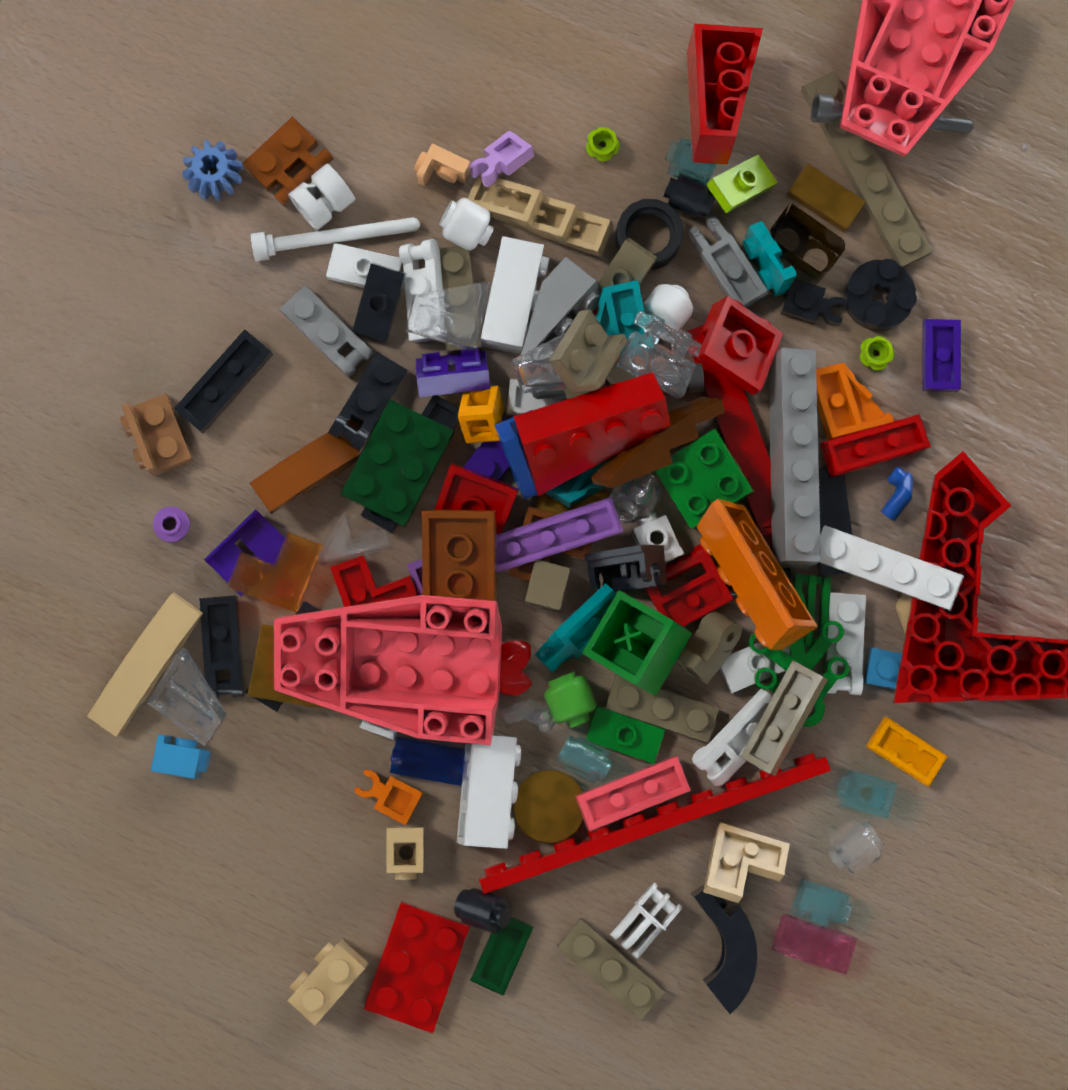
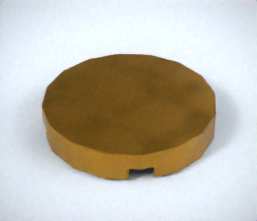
M544 770L535 772L525 779L518 788L517 800L513 806L516 822L525 834L536 841L554 843L565 840L578 830L584 820L575 795L583 793V791L573 778L561 771Z

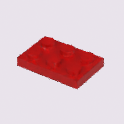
M401 901L363 1009L433 1033L470 926Z

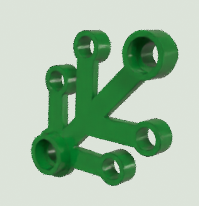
M794 587L805 605V597L803 593L798 588ZM826 621L821 626L820 635L809 650L805 652L804 639L802 637L789 646L791 656L783 650H770L769 647L756 649L753 644L756 638L755 632L749 637L748 643L752 651L759 654L763 653L786 671L793 660L813 670L831 644L842 639L844 629L839 622ZM829 625H835L838 628V634L835 638L830 639L826 635V629ZM835 656L827 661L826 672L823 674V677L828 680L813 706V712L808 715L802 727L814 726L822 720L825 713L823 698L838 679L844 678L849 673V663L844 658ZM835 661L843 663L844 669L840 674H834L831 670V666ZM762 667L754 674V682L758 687L770 690L775 694L781 682L777 680V675L772 669ZM767 671L772 676V681L768 685H762L759 682V676L762 672Z

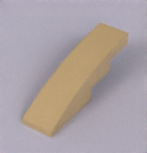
M482 174L476 177L468 199L487 209L491 217L537 236L601 257L614 226L611 220L579 211L576 205L546 197L541 190L500 178H497L494 184L485 187L481 177Z
M175 592L172 593L126 655L87 717L115 737L122 734L139 705L147 700L161 675L169 670L203 612Z

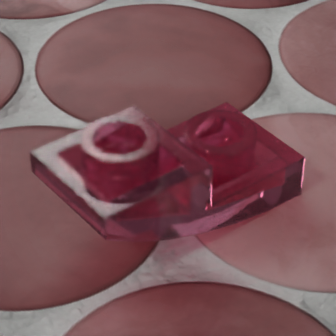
M785 913L782 914L771 950L812 965L847 974L858 938L826 925L818 926Z

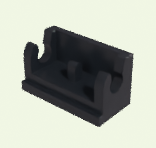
M637 545L584 554L585 561L588 563L589 582L593 590L600 589V573L603 577L602 584L606 583L614 592L668 585L664 545Z

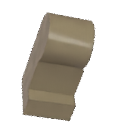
M718 611L709 612L700 622L698 630L687 642L676 662L685 671L708 684L739 641L741 626Z

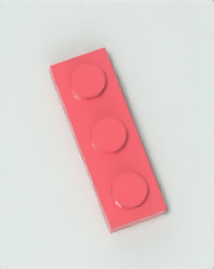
M673 756L575 795L587 830L592 831L691 790L678 756Z

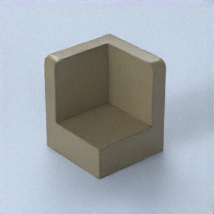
M536 560L524 604L559 613L570 568Z

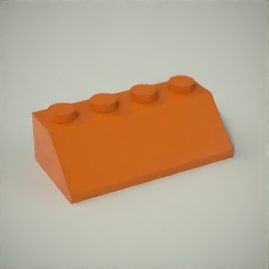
M720 499L714 501L696 526L702 535L700 537L701 545L709 555H714L720 565L718 568L720 577L728 586L732 585L738 595L736 603L743 614L751 617L757 627L754 629V632L759 642L764 647H769L770 650H783L818 626L745 506Z

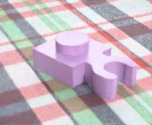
M509 130L484 149L485 158L473 161L469 168L474 179L482 174L483 185L488 187L496 182L500 172H504L509 176L534 157L533 147Z

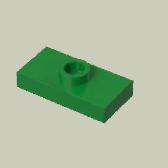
M596 706L585 741L654 764L665 729Z

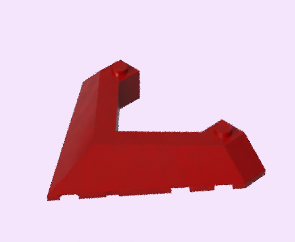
M964 451L934 475L919 557L922 561L961 574L964 578L951 611L912 597L893 703L1068 698V639L977 632V606L982 566H980L981 545L983 544L984 529L1010 508L1011 504Z

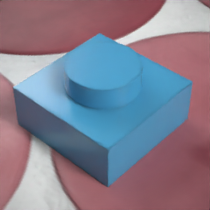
M869 648L863 684L895 690L902 653Z

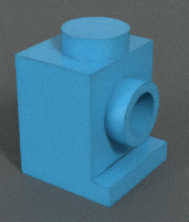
M158 735L151 767L152 772L197 779L201 778L202 772L208 771L211 751L196 748V740L176 737L175 744H172V736Z

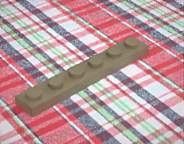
M834 71L803 85L801 89L810 108L813 98L817 93L832 95L833 99H837L840 104H844L846 92ZM841 118L829 121L828 124L819 123L858 197L866 201L863 206L892 259L904 268L930 255L932 249L874 143L841 129Z

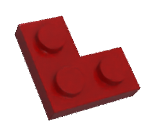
M364 555L330 567L344 607L418 596L411 576L377 588Z

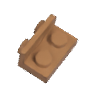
M166 393L131 406L129 403L121 405L125 416L120 417L121 424L127 436L134 437L138 448L133 450V454L141 470L146 468L149 473L156 476L194 460L169 396Z

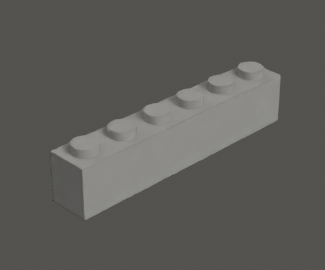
M780 348L776 352L769 369L772 552L782 568L807 569L821 562L816 349Z

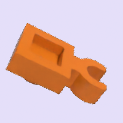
M364 770L363 774L372 779L373 786L367 791L356 786L354 792L363 798L376 797L378 800L373 809L406 826L423 792L392 775L387 783L384 784L375 771Z

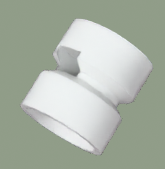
M325 164L311 175L312 182L310 184L303 182L288 194L297 210L316 231L332 220V212L334 210L342 212L355 201V197L347 184L329 164Z

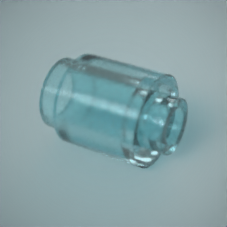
M571 735L566 739L556 760L564 765L563 769L593 784L597 778L604 781L613 763L612 760L607 758L610 751L581 736L575 738Z

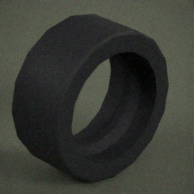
M642 199L630 204L622 212L616 228V246L619 250L624 241L629 238L630 226L638 217L653 215L661 218L669 228L670 239L662 251L653 254L658 258L650 270H656L667 265L677 255L683 239V223L678 212L668 203L658 199Z

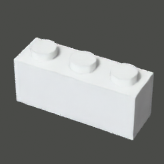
M502 236L480 338L482 347L521 355L530 325L531 312L534 311L539 290H536L539 277H546L549 257L543 256V244Z
M493 735L491 745L466 743L456 843L464 846L507 849L508 840L513 839L515 824L514 819L510 818L511 803L515 804L518 794L517 782L513 781L514 768L519 766L521 760V747L517 745V737Z

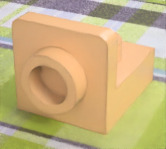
M433 143L427 153L423 151L420 154L414 171L417 172L418 184L424 187L434 170L437 171L436 174L440 178L450 183H455L457 180L466 184L471 174L469 168L470 161Z

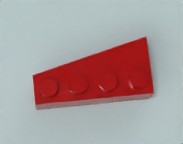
M694 23L687 50L692 162L728 165L737 136L763 28Z
M654 372L513 416L538 496L671 426L666 399Z

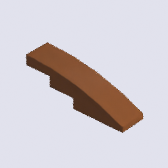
M351 419L347 423L357 430L362 426ZM373 430L360 451L350 447L351 442L340 436L337 439L327 432L251 481L250 485L268 511L273 514L300 494L305 495L332 475L334 477L357 462Z

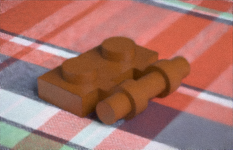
M292 116L252 153L242 165L267 192L279 183L282 188L274 197L284 206L290 200L288 194L303 182L308 184L312 180L311 175L325 164H329L334 158L325 148L315 157L311 155L310 152L318 146L317 140ZM300 162L305 165L293 178L287 175Z

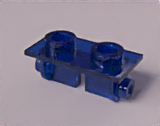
M396 737L395 747L391 755L390 773L461 786L465 766V749Z

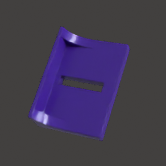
M478 348L461 349L460 354L440 356V352L422 354V358L416 359L419 397L490 389L486 350L479 351ZM455 364L456 371H449L448 365Z
M255 509L204 561L242 597L293 546ZM241 539L262 561L258 567L235 544Z

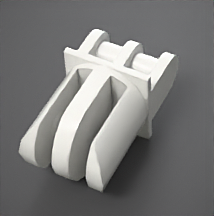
M655 882L644 892L638 901L634 902L635 906L610 934L615 940L619 938L641 913L643 916L621 942L625 949H629L652 923L654 925L632 952L636 959L642 955L662 930H666V927L682 909L680 904L674 905L669 900L670 895L668 893L663 895L656 889L658 885ZM650 897L656 904L648 912L642 905ZM662 908L668 915L660 923L654 916Z

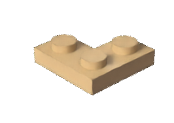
M720 822L715 833L703 892L739 903L743 897L747 872L780 882L785 873L790 844Z

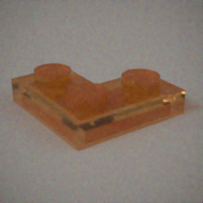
M288 531L275 564L240 552L227 586L233 590L297 612L323 545Z

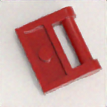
M701 543L693 547L695 551L666 566L667 582L701 563L707 573L664 596L661 595L658 589L659 586L645 588L657 611L682 627L733 600L713 560Z

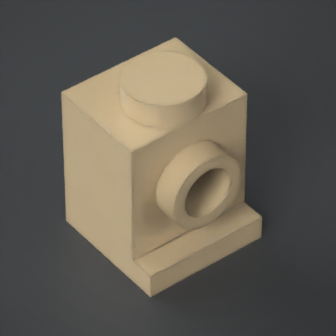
M425 826L387 827L386 873H395L396 880L417 879V873H424ZM408 845L413 849L412 858L404 859L401 857L400 849L402 846Z

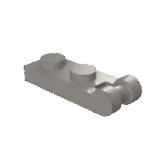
M305 285L280 308L281 313L347 378H350L357 372L355 368L363 360L367 362L374 355V352ZM349 345L353 351L344 358L339 353Z

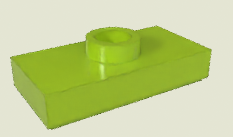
M756 155L717 175L706 185L723 210L728 213L771 190L778 182L760 156Z

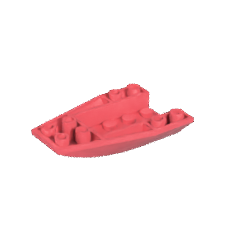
M862 0L840 128L905 157L990 55L1015 0Z
M419 595L275 618L274 690L415 738L491 745L500 690L502 623L497 601Z

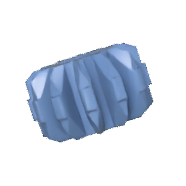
M205 139L204 149L199 150L198 147L192 146L191 151L194 157H184L183 162L188 168L182 171V176L185 180L190 181L188 188L192 193L199 191L201 199L205 201L213 194L215 200L220 202L222 198L221 192L226 191L227 194L233 196L234 190L231 184H241L242 178L237 173L243 170V165L241 161L236 160L238 155L234 149L226 150L224 142L219 141L213 148L210 141ZM214 167L218 171L212 175L208 169Z

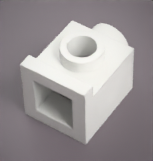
M656 512L636 520L638 527L631 531L636 545H656L651 542L650 535L653 532H659L663 536V542L659 545H664L665 564L680 558L684 554L666 515L658 518Z

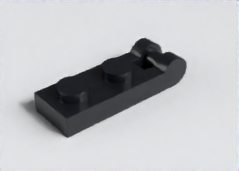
M377 352L332 424L328 434L337 439L339 436L351 442L350 447L360 451L408 370ZM349 419L362 425L361 428L357 430L348 425Z
M238 596L199 598L200 611L203 612L201 616L206 697L208 700L219 699L220 695L232 694L233 698L244 697L245 681L242 665ZM230 669V680L219 681L218 670Z

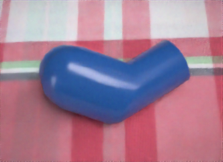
M896 467L888 477V482L896 488L894 494L881 510L885 516L893 521H896L911 501L913 493V476L909 471L906 473L901 467Z

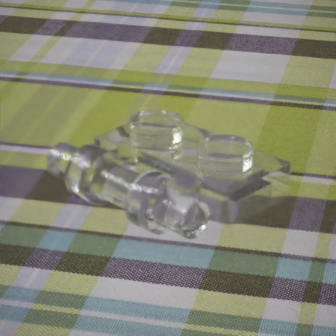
M640 311L634 320V324L645 329V335L643 336L638 332L629 335L617 367L636 377L654 372L662 391L677 399L684 397L697 365L685 358L686 353L696 357L702 344L693 340L692 334L683 329L677 331L666 325L663 318L657 315L651 317ZM659 338L672 344V350L658 344Z

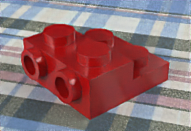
M726 296L713 304L701 331L705 338L697 359L754 395L762 390L783 333L773 327L768 320L760 318L745 308L740 301Z

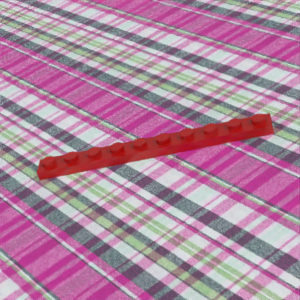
M814 752L794 758V766L783 770L780 767L775 776L760 770L761 778L747 782L745 776L725 783L727 790L713 794L712 789L691 795L693 802L679 806L677 801L657 807L658 814L648 818H644L643 813L627 817L622 820L624 826L611 831L608 825L599 827L588 832L589 839L577 843L574 837L553 844L555 851L541 855L539 849L519 856L520 863L506 867L505 862L489 866L484 869L486 875L479 878L484 894L824 774L831 771L826 757L816 758Z

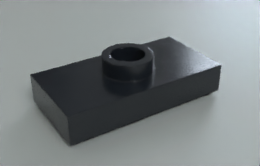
M376 263L370 264L352 332L380 341H388L407 273Z

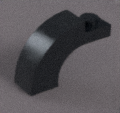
M701 885L691 895L717 927L722 944L720 959L716 967L703 981L727 1012L731 1014L742 1003L754 980L757 967L755 935L747 916L739 906L735 905L725 913L723 909L728 906L723 898L704 893V886Z

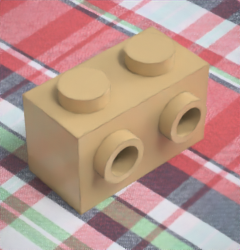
M343 939L335 947L328 942L314 958L319 965L309 975L303 971L289 987L294 993L287 1001L314 1026L369 964Z

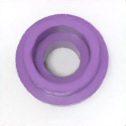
M177 507L161 509L153 520L155 534L161 540L169 543L182 540L190 528L187 514ZM175 518L177 522L176 527L170 531L166 530V520Z

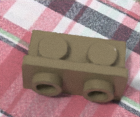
M591 310L579 311L550 358L549 363L571 393L592 392L604 385L607 375L614 363L619 359L620 353L628 340L624 334L608 336Z

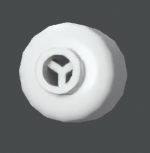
M462 198L457 203L451 201L439 223V226L443 227L442 235L445 239L468 251L473 250L478 243L485 246L494 227L489 225L490 212L467 198Z
M658 285L643 303L648 330L651 334L658 337L676 335L693 312V305L689 299L688 292L679 285Z

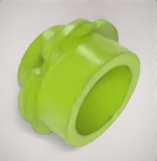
M597 128L591 131L587 137L586 151L589 156L596 157L598 161H609L613 155L619 152L620 142L617 140L616 133L609 128ZM601 142L606 144L604 148L599 146Z
M884 337L867 338L860 346L862 350L859 355L860 361L864 366L872 367L873 370L885 369L887 363H890L894 358V349L891 343ZM877 350L879 356H874L873 351Z

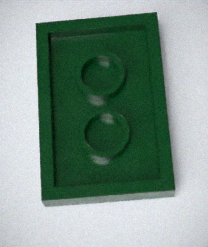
M390 399L340 495L406 528L454 435V431Z

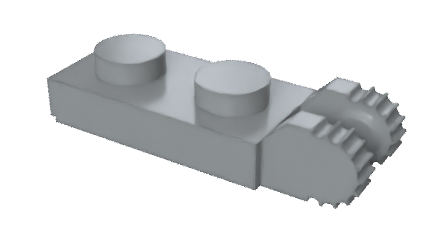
M715 215L706 219L709 231L718 241L712 246L708 244L697 227L693 226L687 230L695 248L701 253L700 257L726 296L740 301L745 308H748L768 295L767 288L731 234L728 235Z

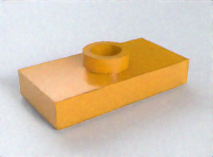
M886 716L882 718L865 748L926 787L930 786L948 757Z

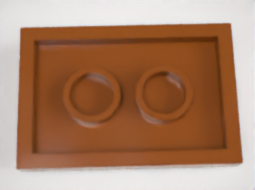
M422 510V595L497 601L496 510Z

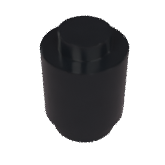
M682 173L679 174L678 179L670 178L663 196L669 199L668 204L672 208L696 218L699 215L708 218L716 199L707 187V183Z
M477 888L464 889L459 893L455 901L454 913L457 918H460L462 923L493 934L505 928L511 919V908L509 907L508 900L496 894H484L482 890Z

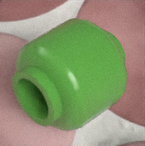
M571 672L548 682L550 687L545 691L544 698L556 723L568 722L570 728H573L590 720L588 713L596 708L597 703L586 677L576 676L575 672Z

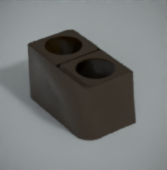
M793 203L788 210V204L771 227L769 233L773 240L776 241L775 236L781 229L789 228L794 230L799 236V245L795 250L790 251L776 241L782 250L781 257L819 283L844 252L845 242L840 236ZM817 248L825 252L828 263L824 270L818 271L803 260L808 250Z

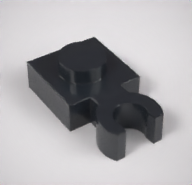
M794 279L787 291L781 315L810 324H815L817 317L821 316L827 324L839 326L843 318L834 316L831 308L839 307L844 309L848 301L842 297L825 299L823 297L826 288Z

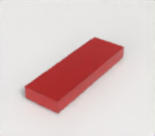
M918 414L824 441L820 444L830 477L832 478L931 448L921 416Z

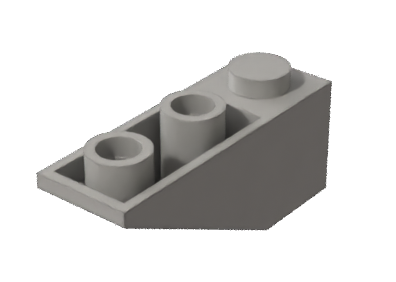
M567 257L548 275L540 287L520 356L532 373L539 366L545 365L550 360L553 350L560 344L578 312L584 310H591L593 312L599 304L602 291L597 281Z

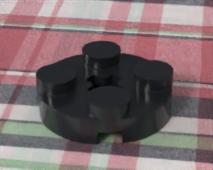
M888 258L872 260L860 265L850 276L844 293V299L848 301L845 308L853 321L862 327L867 326L876 329L875 331H887L900 325L909 316L917 302L916 288L912 277L895 260ZM875 287L887 291V303L883 304L880 299L876 301L872 299L871 296L875 293Z

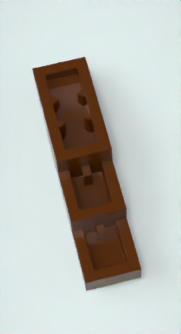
M700 397L668 413L671 423L670 427L609 458L592 476L593 484L613 488L672 464L669 450L698 439L696 424L725 413L722 399Z

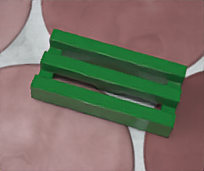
M794 574L793 587L802 591V583L808 584L806 608L813 619L816 584L821 585L818 622L819 636L821 626L828 621L831 577ZM813 630L804 636V645L807 648H810L815 642L813 641Z

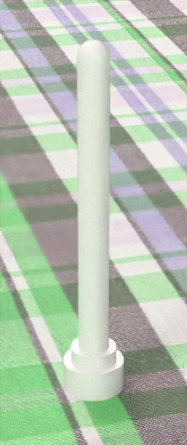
M412 217L274 238L272 234L266 235L265 232L251 234V243L255 262L270 260L269 256L276 255L277 251L414 232L419 229L420 222L417 218Z

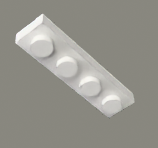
M825 525L820 535L821 562L819 563L951 611L964 578L963 575Z

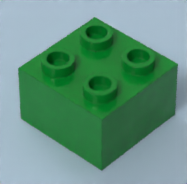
M716 429L672 455V464L655 470L690 529L697 528L696 526L710 505L717 499L738 503L755 492Z
M618 590L582 653L634 685L656 696L691 637L692 632Z

